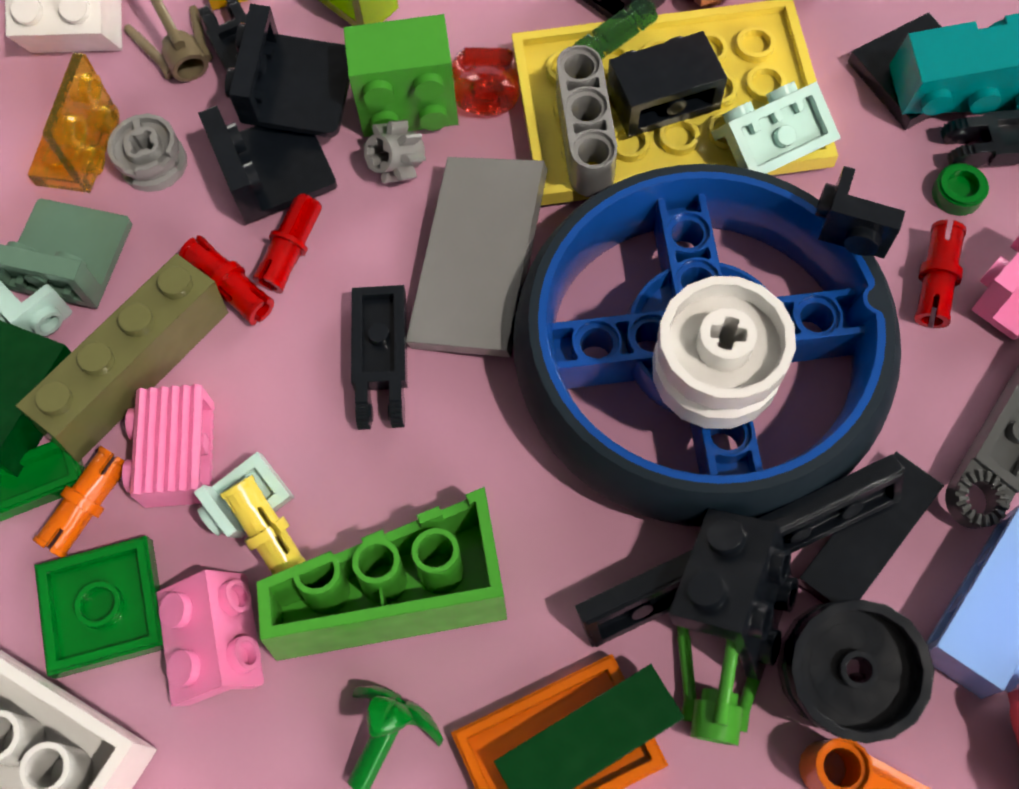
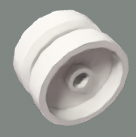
M711 276L688 284L670 300L658 330L657 343L653 353V382L662 401L681 419L707 429H732L755 420L772 403L779 385L788 371L796 350L794 323L783 302L764 286L738 276Z

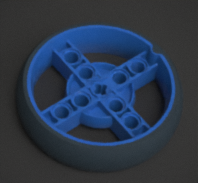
M689 164L654 169L612 184L577 207L554 230L538 252L523 284L515 315L513 347L518 383L528 411L551 450L574 475L594 491L628 510L659 521L695 527L702 526L708 508L752 518L764 516L847 476L868 453L884 426L899 380L901 339L895 302L888 282L873 255H857L851 253L845 247L818 240L824 218L815 216L819 200L793 184L765 173L728 165ZM712 228L732 231L766 243L800 265L824 290L822 292L777 297L783 302L795 327L796 350L791 362L851 356L852 372L848 396L842 411L830 429L815 445L797 457L765 470L762 467L753 421L732 429H707L690 423L699 474L652 463L613 442L587 419L567 390L636 381L640 389L652 401L674 413L662 401L653 382L654 352L642 349L638 343L645 340L657 343L660 322L670 300L688 284L711 276H738L764 286L747 272L728 264L719 263ZM654 231L661 273L643 287L632 302L626 315L556 323L558 310L570 285L592 261L619 243ZM677 242H688L694 247L684 248L679 246ZM802 322L814 323L822 332L808 330ZM589 347H600L605 349L608 355L602 358H592L583 351ZM726 434L736 442L738 448L733 450L719 448L713 442L711 436Z

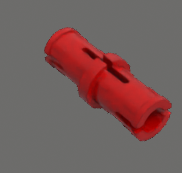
M948 220L936 221L931 226L927 261L921 263L918 278L922 282L917 311L914 316L915 322L924 327H928L933 307L936 308L933 328H944L949 326L951 322L950 314L955 286L960 285L963 276V268L959 265V260L967 231L966 226L958 221H953L949 240L945 239Z
M200 235L196 239L190 238L182 246L179 256L214 280L222 299L234 307L250 325H256L257 321L259 323L262 322L270 314L274 307V300L245 276V269L238 262L229 261Z

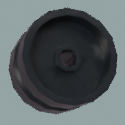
M853 599L814 605L793 620L782 638L777 662L783 693L797 713L820 729L838 738L866 744L893 739L917 723L931 699L934 667L928 644L911 620L886 604ZM851 659L858 660L860 666L859 673L854 672L848 676L847 665Z

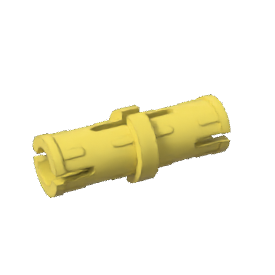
M253 475L248 476L220 494L248 537L244 542L250 551L254 549L258 551L272 575L306 561L286 531L290 526L284 516L278 518L256 484Z

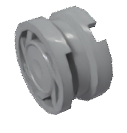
M148 113L134 115L122 121L112 131L107 141V153L112 163L121 172L125 182L136 190L145 192L161 191L172 186L180 179L186 169L187 153L170 123L161 116Z

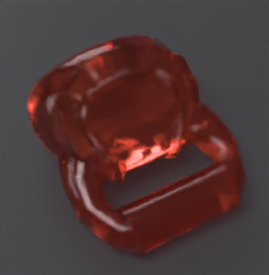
M464 47L463 50L457 53L452 61V71L455 81L456 102L461 109L474 115L495 116L506 113L514 108L520 93L514 52L508 48Z

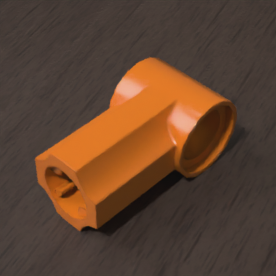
M834 738L816 741L807 746L800 757V777L808 789H931L869 755L859 743L848 739ZM830 751L836 752L845 763V777L837 786L828 780L824 772V760Z

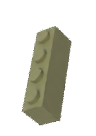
M176 253L32 389L16 407L40 433L76 462H79L126 415L129 408L135 407L137 389L154 388L229 313L215 281Z

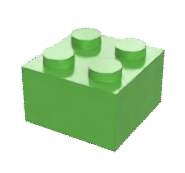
M444 14L343 27L348 76L364 137L374 135L372 129L374 124H383L389 121L407 120L408 131L439 130L446 126L459 125Z

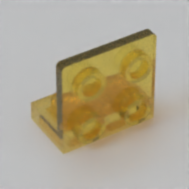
M74 52L72 54L43 129L41 141L27 174L35 186L91 193L97 175H100L104 169L107 141L112 131L119 125L120 116L117 106L114 105L99 75L95 72L85 53Z

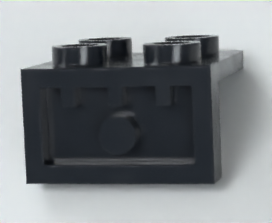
M218 106L198 113L230 192L246 224L290 207L294 198L301 193L314 198L337 188L335 176L316 135L261 126H253L239 132L235 122L225 125Z

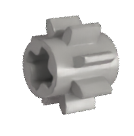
M407 120L374 124L372 126L374 135L370 136L366 143H364V158L368 169L381 173L382 183L415 179L417 174L414 168L426 160L421 133L417 134L413 131H408Z

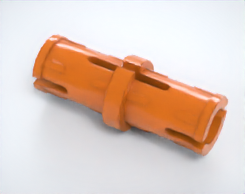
M102 446L97 449L98 452L71 488L66 485L60 494L64 497L63 501L38 535H35L32 539L43 548L49 547L62 529L61 535L49 550L61 558L68 555L67 552L93 516L99 518L105 509L101 506L102 502L122 476L124 460L118 456L102 475L103 470L114 456L112 452Z

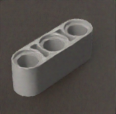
M574 45L563 50L557 58L556 100L570 184L577 193L586 197H592L614 183L617 141L602 59L593 48L586 45ZM588 162H596V163H598V164H597V165H590V164H587V163H588Z

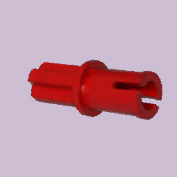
M303 193L294 198L279 230L271 231L268 237L271 243L252 277L254 282L269 291L274 289L276 293L283 292L294 265L300 256H305L308 248L305 242L322 210V205L319 201Z

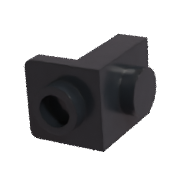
M844 166L836 185L825 183L815 211V216L824 218L818 240L845 247L848 251L857 255H873L884 259L901 229L905 211L848 195L855 169Z

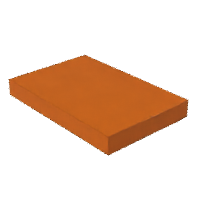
M613 654L451 732L475 789H509L494 763L496 759L625 680ZM653 738L574 789H624L669 765L656 739Z

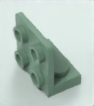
M42 198L38 199L18 242L10 241L7 245L0 244V280L9 290L31 295L43 285L49 284L65 302L97 309L132 228V222L125 215Z

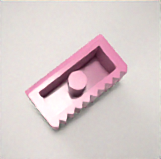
M193 384L192 386L182 385L180 387L172 385L169 388L161 386L160 388L150 387L148 389L139 388L136 390L135 408H129L125 417L126 432L129 439L133 441L132 459H127L123 463L122 480L126 492L130 493V496L144 508L201 504L194 491L202 485L212 487L213 411L215 407L214 401L202 385Z

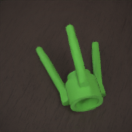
M677 626L683 690L682 714L685 717L683 721L692 722L690 737L739 746L740 732H748L750 710L761 680L747 677L738 702L739 695L732 692L738 653L734 642L727 639L719 689L702 688L701 699H697L689 629Z

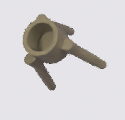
M150 0L167 32L162 41V54L132 25H125V32L160 67L166 79L174 77L181 82H190L198 79L207 71L208 62L213 59L206 45L198 8L195 5L189 8L194 35L192 36L183 30H177L162 0Z

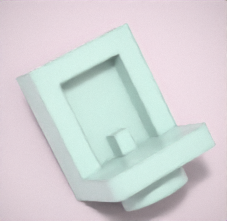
M0 280L1 321L44 337L54 333L73 312L49 284L43 285L21 303Z
M259 452L254 453L212 487L202 485L194 491V494L203 505L197 509L198 514L215 535L220 536L224 533L229 538H243L247 535L220 494L248 476H254L256 484L274 512L294 498V495L263 454Z

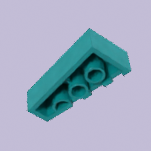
M1019 13L1006 15L1004 19L995 22L988 28L978 29L976 21L908 33L889 65L901 113H924L925 115L932 116L952 112L983 114L990 111L1019 110Z

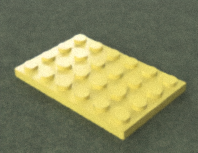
M769 0L512 33V48L531 160L544 161L548 169L541 206L588 200L590 198L577 193L572 188L568 176L556 100L557 58L563 50L574 45H586L597 51L602 59L607 85L609 59L619 57L628 51H639L665 43L677 36L685 37L704 31L727 75L720 109L627 137L609 98L617 141L613 184L640 173L677 165L716 164L738 167L726 138L723 137L715 141L711 133L726 124L722 115L751 101L755 110L769 104L766 94L792 81H795L798 90L817 81L794 1ZM835 142L767 174L778 175L834 167L838 158ZM588 162L587 164L597 165L598 163Z

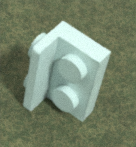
M795 81L781 86L766 94L769 104L756 110L751 101L724 113L722 116L726 124L711 132L715 141L723 137L726 138L738 167L765 174L841 139L817 81L799 90Z

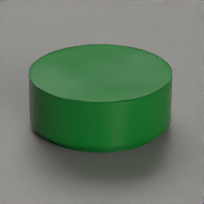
M963 163L945 167L932 187V197L936 205L946 213L956 216L974 213L981 206L989 192V184L985 175L976 167Z

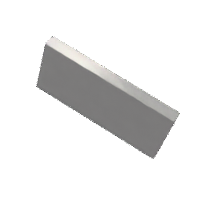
M447 157L406 338V343L412 349L511 357L515 315L521 290L528 273L548 171L544 161Z

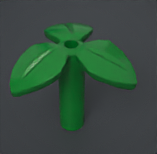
M365 685L354 688L353 697L367 698L371 701L367 711V725L370 736L347 780L348 785L353 789L371 788L399 731L407 725H415L421 728L435 740L438 746L442 744L443 737L435 721L417 703L412 701L405 702L401 699L400 694L385 687Z

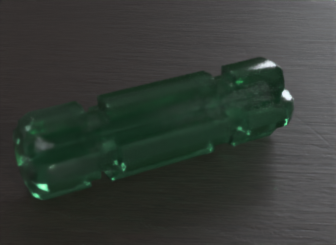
M652 0L633 1L626 8L628 12L622 9L592 31L594 36L588 33L576 41L574 45H586L593 48L603 60L605 58L604 52L610 55L638 35L640 32L638 28L643 31L656 22L658 15L655 10V3Z

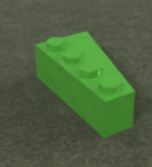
M485 487L466 494V500L440 510L439 506L422 512L416 515L418 520L384 534L382 529L362 537L363 543L335 555L329 551L257 581L261 642L274 659L280 661L507 620L505 598Z

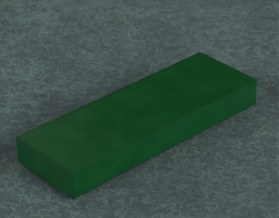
M649 664L496 759L494 763L509 789H574L682 721L685 717L653 666Z

